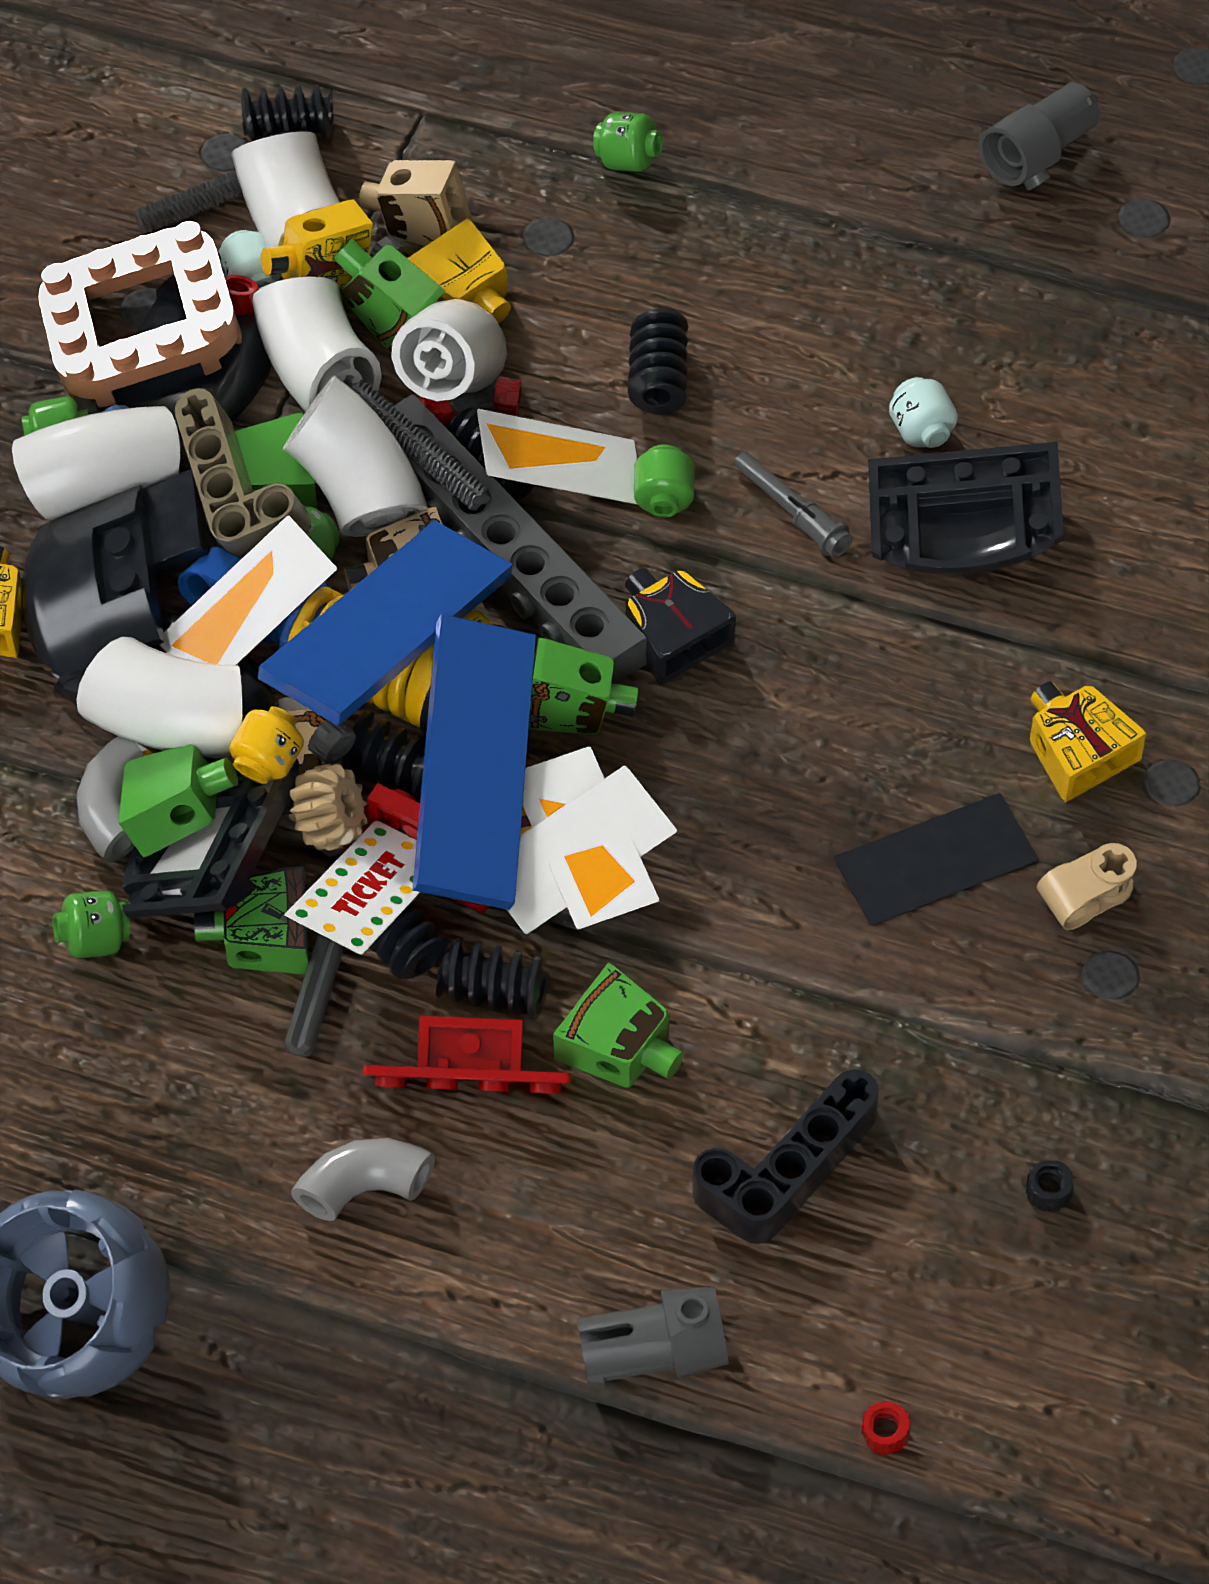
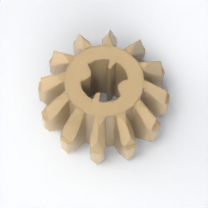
M325 764L316 766L314 769L307 770L304 774L296 776V787L290 790V796L294 802V807L290 812L296 818L294 828L297 831H302L303 841L306 845H314L317 850L326 849L330 851L343 848V845L351 844L362 835V826L367 824V818L364 814V806L367 803L361 796L362 784H355V776L352 770H344L340 764Z

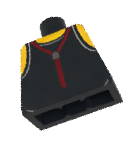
M641 568L632 573L626 580L625 588L632 595L626 602V616L646 636V664L660 686L735 642L736 614L685 571H676L657 581L648 569Z

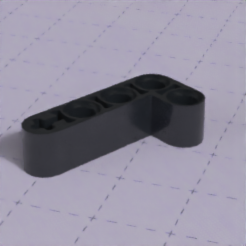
M852 1069L841 1073L755 1169L725 1149L712 1148L703 1151L697 1156L693 1165L692 1195L695 1203L701 1210L741 1239L754 1244L770 1241L872 1128L877 1114L879 1094L877 1081L871 1074L863 1070ZM845 1103H846V1104H848L849 1106L846 1108V1113H845V1117H844ZM817 1134H826L832 1137L833 1140L818 1142L812 1137ZM785 1170H794L800 1173L801 1176L788 1179L779 1173ZM715 1176L724 1178L727 1182L722 1185H711L705 1180ZM758 1206L767 1209L769 1212L757 1216L748 1213L746 1210L750 1207Z

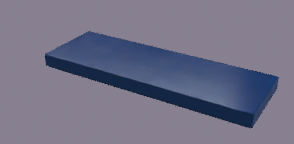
M434 520L259 666L258 679L339 726L435 643L436 621L441 614L463 619L511 577L513 564Z
M441 614L436 621L412 891L510 910L515 904L535 634Z

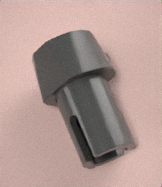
M1069 82L1043 100L1033 105L1027 104L980 133L978 148L984 167L1001 184L1017 186L1023 183L1029 191L1051 177L1047 168L1060 161L1061 150L1098 124L1100 111L1096 95L1092 94L1089 89L1080 83Z
M715 1286L660 1289L662 1303L578 1318L577 1324L588 1384L605 1388V1381L675 1369L676 1378L679 1380L729 1364Z

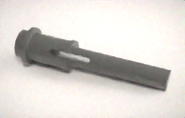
M744 451L736 457L734 461L735 467L793 516L792 523L819 544L818 549L823 555H831L836 558L848 550L853 537L845 523L834 521L814 501L805 502L748 452Z

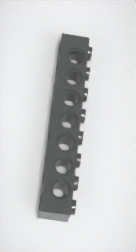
M414 394L394 405L396 410H400L399 414L403 413L404 417H408V420L412 421L411 424L414 423L416 427L420 428L419 431H424L423 435L427 434V438H432L431 441H435V445H440L439 448H443V452L447 451V455L452 456L451 459L455 458V462L460 463L459 466L463 465V469L468 470L467 473L471 472V476L476 477L475 480L479 479V483L484 484L483 487H488L486 493L487 496H490L489 501L486 504H481L477 510L472 511L406 454L419 480L428 509L436 507L442 525L513 564L511 577L500 588L510 598L516 613L525 620L529 618L539 628L541 637L544 639L610 657L614 661L611 683L617 684L645 666L646 636L494 477L486 474V469ZM585 636H595V637H593V638H586Z

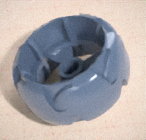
M75 1189L73 1191L51 1190L37 1193L11 1204L0 1212V1378L20 1390L56 1399L92 1396L126 1380L149 1357L154 1348L155 1327L163 1324L167 1319L170 1303V1279L161 1249L146 1232V1225L128 1208L110 1199ZM70 1231L76 1234L92 1233L99 1237L98 1248L102 1255L110 1258L111 1266L94 1276L69 1270L68 1244L64 1232ZM34 1272L46 1280L43 1289V1303L49 1313L27 1331L22 1327L20 1300L27 1273L32 1274ZM63 1319L99 1328L90 1341L78 1352L67 1359L58 1356L61 1346Z

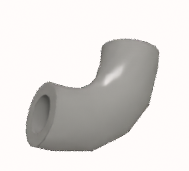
M120 736L108 742L87 764L76 794L79 824L96 852L106 862L110 863L125 857L135 847L118 822L125 762L144 756L135 742Z
M391 1138L353 1140L324 1153L299 1178L291 1194L293 1199L304 1210L326 1221L335 1220L342 1208L353 1197L366 1191L385 1190L412 1201L425 1187L433 1170L435 1155L419 1146Z

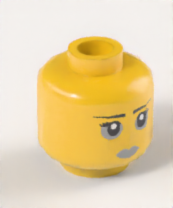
M271 706L269 711H250L245 716L229 745L230 753L235 759L233 767L245 777L261 784H267L269 780L285 777L304 745L302 734L295 727L297 719L289 712L276 706Z

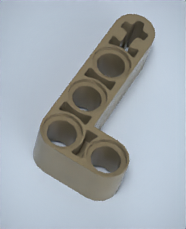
M198 388L183 394L177 401L175 416L210 531L220 545L232 555L242 559L287 516H290L307 534L311 525V517L289 487L276 483L253 492L232 422L213 395L205 389Z

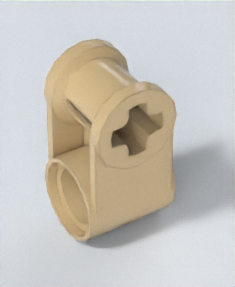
M1108 843L1070 863H1064L1050 870L1038 882L1037 890L1063 929L1073 930L1086 924L1095 916L1123 904L1129 899L1133 891L1132 878L1136 872L1137 860L1134 853L1128 847L1119 843Z

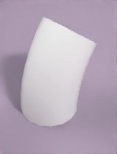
M292 132L258 139L234 149L231 153L249 212L268 248L283 246L285 222L290 217L340 203L326 172L316 135L312 132Z
M310 276L290 278L266 285L253 294L254 313L265 350L281 381L305 412L334 376L347 386L354 385L361 379H364V383H369L368 387L372 386L373 389L377 390L376 393H378L382 378L380 362L354 333L342 303L339 285L334 280Z
M453 299L434 303L409 319L400 328L393 340L391 357L396 373L406 387L421 397L443 401L452 400L462 393L478 392L492 384L503 371L507 357V348L504 333L494 316L476 303Z
M334 376L304 413L287 439L283 450L297 460L320 486L336 516L340 532L352 537L368 536L371 532L428 509L411 463L395 436L377 413L356 392Z
M136 407L86 415L39 429L14 440L12 454L19 480L28 498L45 519L53 521L141 485L145 488L178 475L180 440L173 415L166 407Z
M120 637L107 644L98 652L87 667L79 684L76 699L78 712L84 719L129 741L165 751L191 744L199 749L204 758L234 759L230 753L229 745L242 723V685L238 665H221L188 660L156 650L132 637Z

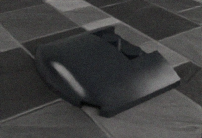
M175 274L165 280L156 290L157 299L135 335L187 319ZM254 311L248 315H236L242 332L241 344H234L229 352L219 359L221 369L205 376L201 363H197L113 390L116 405H126L128 408L166 407L173 415L179 439L183 440L175 416L177 401L189 390L205 389L213 395L229 416L231 422H233L255 398L272 367L261 339ZM96 404L97 411L104 412L107 408L111 407H98Z
M1057 442L868 459L872 557L880 561L885 560L900 568L930 574H975L1003 569L1022 563L1064 540Z
M141 485L41 525L29 547L22 580V605L25 625L30 642L38 658L53 670L51 674L61 683L84 675L97 653L107 644L120 637H132L149 647H155L164 643L146 493Z
M296 758L285 777L274 780L269 792L263 787V785L267 784L257 783L236 770L238 785L217 793L216 808H230L199 869L151 873L169 846L144 858L137 848L134 847L126 866L122 888L129 895L130 904H122L123 912L127 918L221 911L236 906L256 889L250 881V877L281 815L293 814L290 812L294 807L290 790L296 787L295 780L296 776L299 775L298 759ZM181 889L182 895H164L162 891Z

